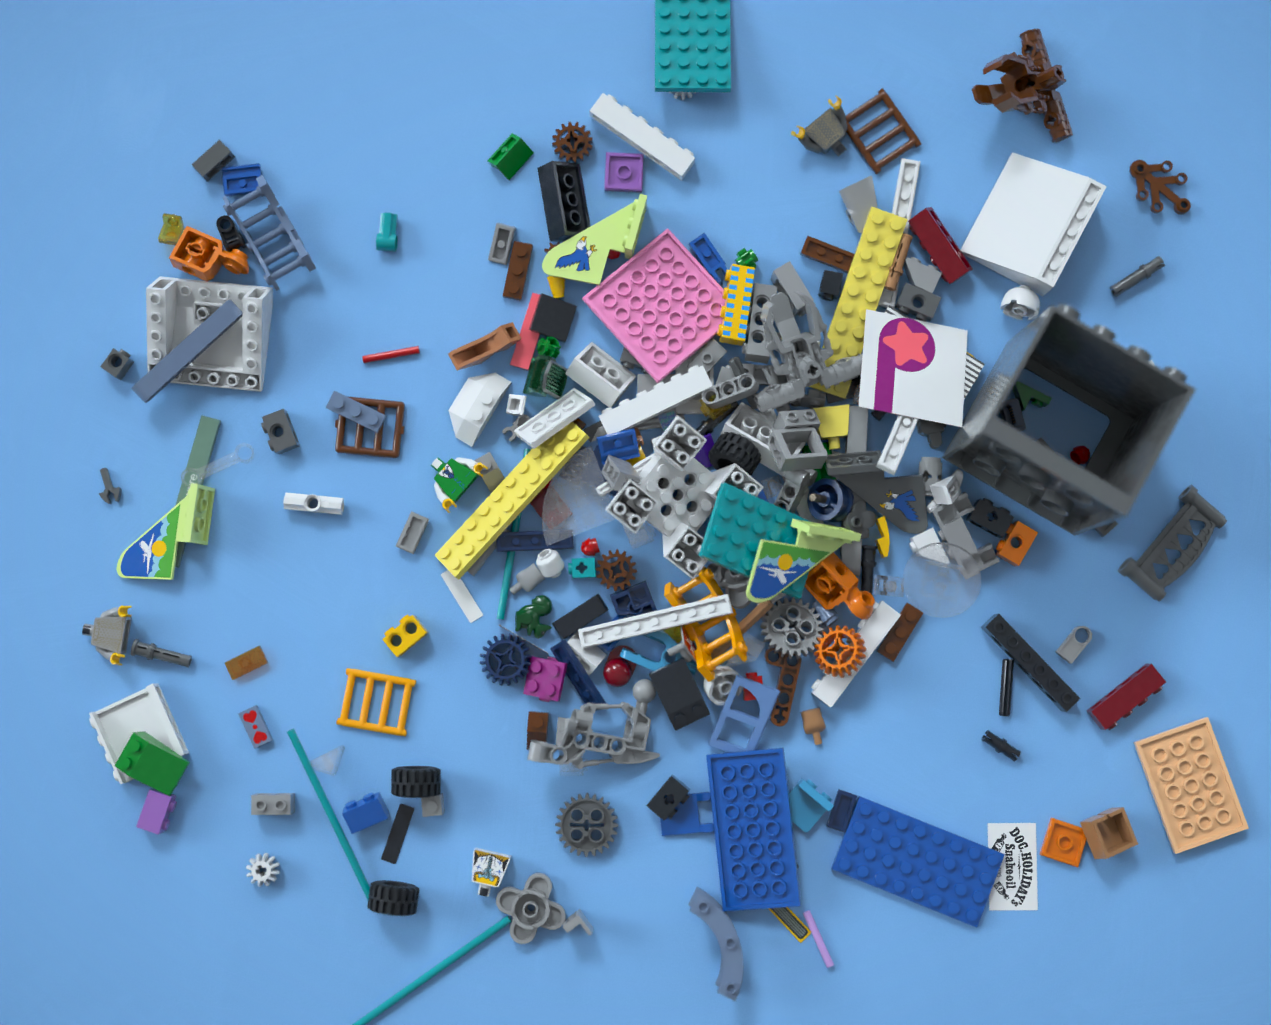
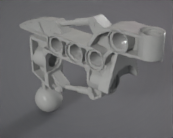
M642 679L635 683L632 689L633 696L637 700L635 708L626 702L610 705L589 702L582 705L580 710L574 709L571 718L558 717L556 745L531 740L527 760L557 765L571 763L574 767L583 769V767L602 763L636 764L658 758L660 756L659 753L645 751L651 719L646 716L647 706L649 702L654 700L657 694L652 681ZM621 708L627 716L623 737L592 732L591 727L595 710ZM578 734H581V741L579 743H576V736ZM599 737L600 743L595 747L594 740ZM617 740L618 746L613 750L612 744ZM556 750H559V757L557 759H554L553 753ZM586 750L607 753L610 759L583 761L581 756Z

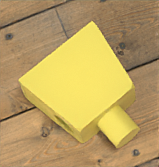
M849 404L813 408L821 423L817 430L820 439H828L829 450L840 449L839 438L848 436Z

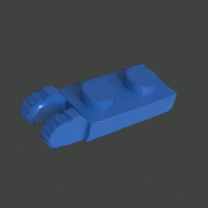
M703 233L688 245L706 271L721 286L723 283L716 271L721 268L725 276L727 270L726 263L706 234Z

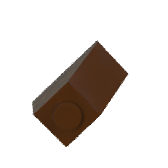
M529 711L526 750H529L531 740L547 742L549 712Z

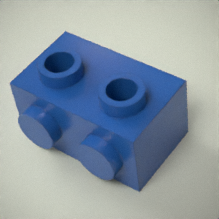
M380 792L376 794L369 793L357 802L355 800L348 802L343 809L342 815L351 834H354L388 819L389 810Z

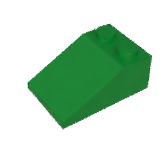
M142 731L133 732L114 766L129 777L171 796L190 762L147 732Z

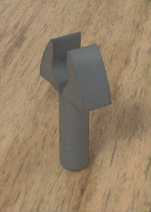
M107 468L100 469L105 486L104 492L99 493L100 497L108 504H111L109 495L112 492L115 501L119 502L121 488L113 487Z

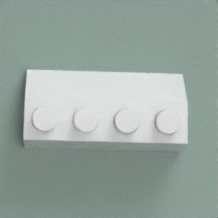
M741 402L725 423L721 434H724V432H734L747 438L758 448L761 454L760 463L784 477L786 471H779L767 444L772 429H774L775 421ZM806 442L786 443L791 455L800 454Z

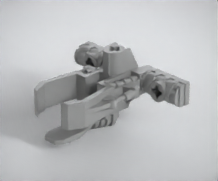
M800 291L793 292L798 294L805 303L809 332L800 333L788 296L783 292L771 295L770 300L762 308L760 318L764 325L765 348L771 356L774 372L779 376L786 375L788 380L787 383L770 385L758 394H753L756 408L763 413L768 412V409L773 410L786 405L789 401L794 402L797 398H804L805 387L820 383L821 386L824 385L828 389L832 385H839V382L852 380L861 374L862 354L841 358L829 367L826 366L825 360L834 354L827 336V325L823 323L815 303ZM772 315L778 328V331L781 335L782 341H780L771 322ZM820 332H823L824 348L820 349L817 341L821 340ZM772 350H776L780 353L782 361L781 364H779L778 359L775 358Z

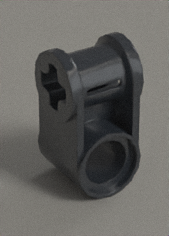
M220 216L216 221V226L226 251L232 252L233 249L247 247L235 221L229 216ZM225 222H230V228L224 230L223 224Z

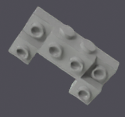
M963 492L953 504H941L932 508L931 511L940 528L938 534L942 542L946 541L949 546L946 549L949 557L956 560L964 578L968 579L1000 561L991 543L978 549L976 548L961 517L975 509L971 505L967 493Z

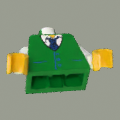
M439 457L436 458L431 467L438 472L434 477L436 481L434 488L443 508L448 513H450L449 507L451 505H454L456 508L457 505L455 503L479 476H484L481 474V470L483 468L488 469V467L467 458L458 457L455 460L451 458L447 463H444Z

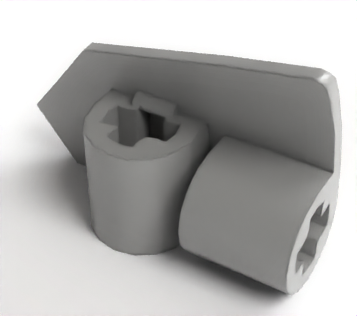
M872 176L839 191L847 208V217L851 224L855 225L858 233L863 231L870 208H877Z

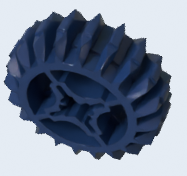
M501 634V640L497 636L493 637L494 644L490 640L487 641L490 648L483 646L482 649L487 651V653L480 654V657H485V661H480V665L486 664V668H483L482 672L487 670L490 672L486 675L487 679L493 675V683L500 679L499 685L502 686L504 680H506L507 686H510V679H513L514 683L517 684V676L521 679L525 678L521 672H529L525 665L531 666L532 663L526 662V658H532V655H525V652L529 651L530 648L523 649L522 646L526 642L522 641L518 644V636L512 641V634L508 635V639H505V635ZM500 644H511L505 653H499L494 650ZM515 648L521 654V664L513 659ZM506 654H509L508 659L511 660L510 662L512 663H506V665H503V660L499 656H506ZM491 655L499 662L496 672L490 663ZM507 666L518 669L517 672L510 676L501 675Z

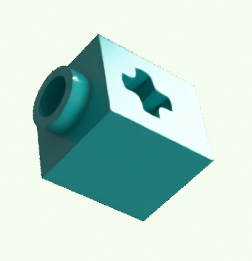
M574 558L572 563H568V573L572 575L573 579L596 578L595 558ZM580 563L587 567V570H584L582 574L577 570V567H580Z

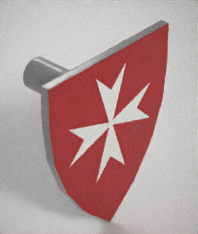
M681 625L682 643L667 649L670 657L680 652L686 662H690L692 659L696 662L694 651L697 648L694 642L690 640L684 625Z

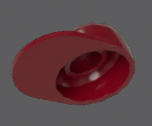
M621 645L615 647L610 652L604 666V679L613 687L626 685L637 665L619 656L623 647L635 652L629 646Z

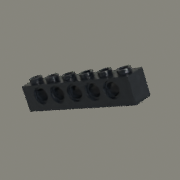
M994 614L981 626L988 636L1060 711L1067 712L1081 699L1000 614Z

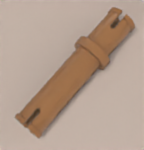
M902 234L892 266L889 267L890 272L884 286L889 291H896L899 278L903 275V265L913 239L911 235Z

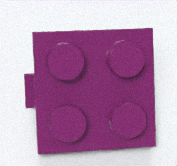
M532 656L530 658L532 664L528 667L529 672L527 673L523 694L539 697V700L550 702V700L560 702L568 663L558 662L556 658L549 656L547 659Z

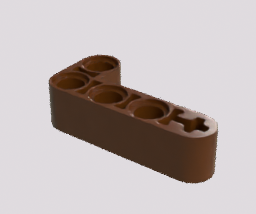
M770 648L765 651L764 659L770 665L781 667L776 689L780 691V694L786 693L788 695V701L785 704H781L777 698L770 715V721L776 726H784L789 719L801 666V657L797 659V663L794 666H789L787 663L788 654L781 657V651H778V659L775 662H771L768 659V654L770 651H775V648ZM786 674H790L793 678L790 685L783 683V676ZM776 705L780 707H787L786 711H781V715L784 717V719L780 720L779 723H777V719L774 718V715H778L780 710L776 708Z

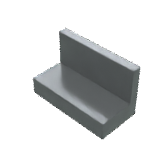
M218 140L192 166L208 182L235 156L227 146Z

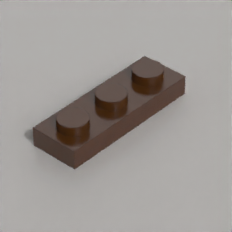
M807 236L800 253L802 256L848 273L854 254L810 236Z
M514 241L503 297L522 301L533 244Z
M905 603L899 613L901 616L889 630L876 651L892 662L895 661L923 615L922 611L909 603Z

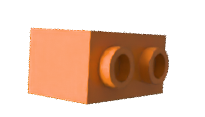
M1016 521L1010 524L1006 531L1005 539H1001L996 546V550H998L996 556L1015 567L1021 564L1038 534L1037 531ZM1012 538L1018 539L1019 546L1017 548L1011 545Z

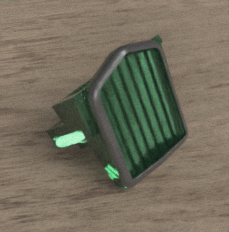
M538 355L537 357H532L523 393L531 396H548L553 399L561 398L567 382V375L565 373L568 369L558 364L550 356Z

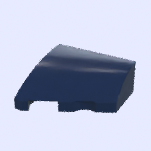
M646 581L610 594L617 615L637 616L657 611Z

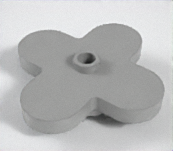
M715 563L707 567L713 572L714 579L719 587L725 589L726 594H729L731 605L734 608L742 609L751 603L746 596V589L750 578Z
M544 873L532 874L527 879L523 890L508 886L501 889L496 897L498 909L513 917L510 935L519 944H526L532 941L538 927L555 930L560 928L565 921L566 913L562 905L549 900L552 882ZM529 904L535 906L533 911L528 910Z

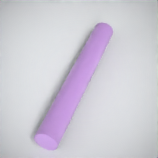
M810 910L803 912L826 967L833 966L834 963Z

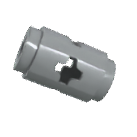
M921 457L919 475H923L925 496H933L930 485L942 479L941 458Z

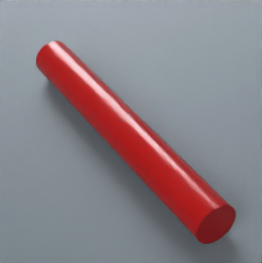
M419 346L365 355L362 356L363 363L419 354L420 349Z

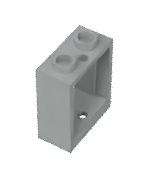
M789 261L775 269L770 279L774 286H778V293L783 292L788 296L794 317L797 315L802 317L806 314L805 303L793 291H800L812 301L814 300Z
M815 427L772 429L767 441L780 472L820 469L828 456ZM807 442L812 453L791 455L786 443Z

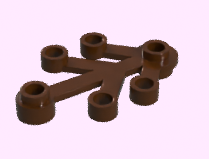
M1136 160L1130 165L1129 171L1136 178V199L1138 201H1145L1149 196V192L1145 189V179L1150 183L1152 202L1150 210L1153 213L1157 214L1163 210V203L1160 201L1159 192L1174 203L1173 208L1177 214L1183 215L1190 210L1191 203L1188 199L1178 197L1165 186L1168 184L1183 185L1188 179L1185 173H1179L1176 176L1154 177L1151 172L1161 171L1162 173H1169L1173 168L1172 162L1164 161L1162 164L1148 165L1143 160ZM1164 164L1169 166V170L1164 169ZM1137 166L1142 167V172L1137 170ZM1179 176H1181L1184 179L1183 182H1180L1178 180ZM1143 192L1145 198L1140 197L1139 193ZM1181 202L1186 204V208L1181 207ZM1155 204H1157L1160 207L1159 210H1156L1154 208Z

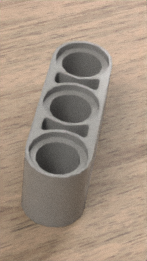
M742 374L705 389L702 393V400L711 409H718L755 394L759 389V384L751 374ZM752 381V385L745 388L746 382ZM730 388H734V392L727 395V391ZM712 395H716V399L709 402V398Z

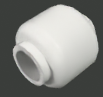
M545 549L538 554L536 565L544 577L556 578L561 575L564 562L556 550Z

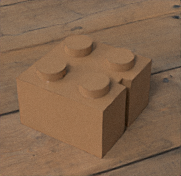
M1124 807L1109 808L1097 814V816H1092L1080 822L1094 859H1108L1138 845Z

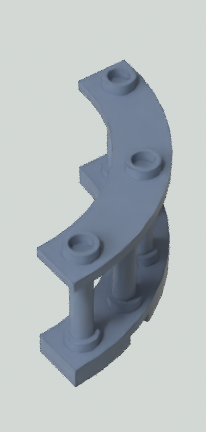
M261 175L256 178L259 186L251 193L233 203H230L226 196L222 197L225 202L223 208L228 216L232 215L248 240L246 246L251 253L254 252L262 265L266 273L263 276L269 286L273 285L277 291L280 289L276 282L277 279L300 266H306L309 272L316 269V266L309 253L306 252L303 242L282 206L277 207L280 204L267 181ZM260 196H266L270 203L268 208L242 222L235 210ZM272 214L273 216L277 214L281 221L279 227L254 241L247 228ZM283 233L284 235L288 233L292 240L289 242L290 245L264 259L258 247ZM293 251L299 253L300 256L297 257V260L271 273L268 265Z
M696 887L688 904L691 906L690 911L700 917L711 928L720 944L721 964L715 985L719 986L717 992L736 1001L743 977V955L737 932L727 912L723 911L722 906L706 891Z

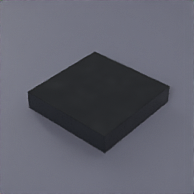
M541 293L529 330L544 336L554 337L561 342H566L577 306Z

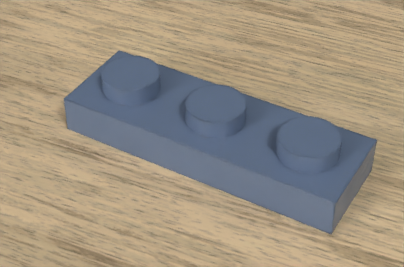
M336 391L333 392L326 406L327 409L376 433H379L387 417Z

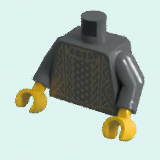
M835 95L837 98L836 103L833 104L828 99V103L833 109L830 107L805 129L797 125L799 133L796 134L794 131H791V134L797 137L807 150L826 154L832 149L839 157L847 150L841 143L846 137L847 121L841 106L842 101Z

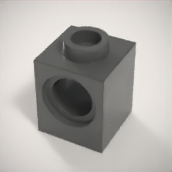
M113 348L100 367L117 379L122 380L134 361L129 358L131 355L123 349L118 351ZM121 358L122 364L119 367H115L116 360Z

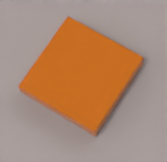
M1050 818L1039 855L1078 867L1087 840L1082 827Z

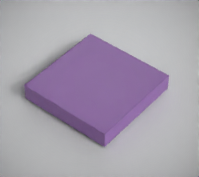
M606 152L604 191L642 193L644 154Z

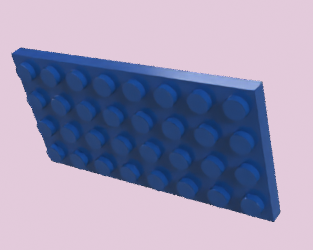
M784 748L707 754L723 911L801 906Z
M858 796L831 869L978 927L1005 854Z

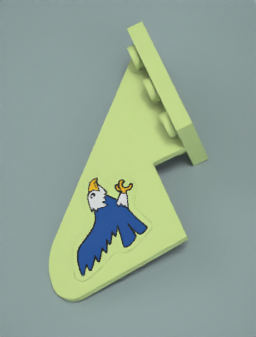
M640 194L639 199H635L630 205L552 248L542 263L544 273L549 276L600 285L610 250L625 253V258L627 259L633 257L647 208V195Z

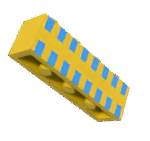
M732 264L730 269L726 270L725 281H728L722 295V299H725V304L721 306L720 317L723 319L722 324H719L717 336H720L719 342L742 346L745 342L754 267Z

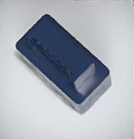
M1018 398L1004 401L999 409L1003 422L1020 432L1025 430L1026 425Z

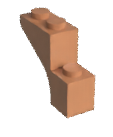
M512 322L499 326L486 336L461 346L448 353L458 371L482 364L495 353L508 350L522 338Z

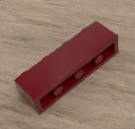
M932 207L925 208L908 221L911 232L919 237L921 247L929 252L931 262L936 267H939L942 273L941 277L945 282L952 284L973 270Z
M1146 663L1086 711L1100 729L1111 730L1118 724L1117 721L1120 718H1126L1132 714L1134 707L1146 703L1149 695L1160 692L1163 689L1162 685L1166 681L1152 664Z

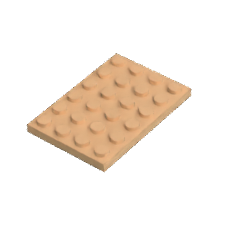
M1208 717L1133 742L1173 853L1177 854L1249 829Z

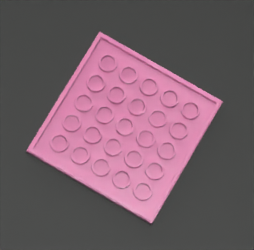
M668 228L582 298L583 302L657 384L717 335L718 326L722 324L723 319L720 317L721 306L725 304V299H722L724 289Z

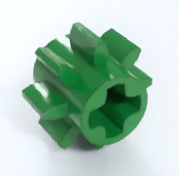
M743 248L737 252L738 258L735 259L737 265L756 268V262L759 260L752 249L746 251Z
M547 336L546 339L541 338L537 343L538 347L536 350H538L539 356L545 360H551L552 357L556 359L560 354L561 346H559L558 340L554 337Z

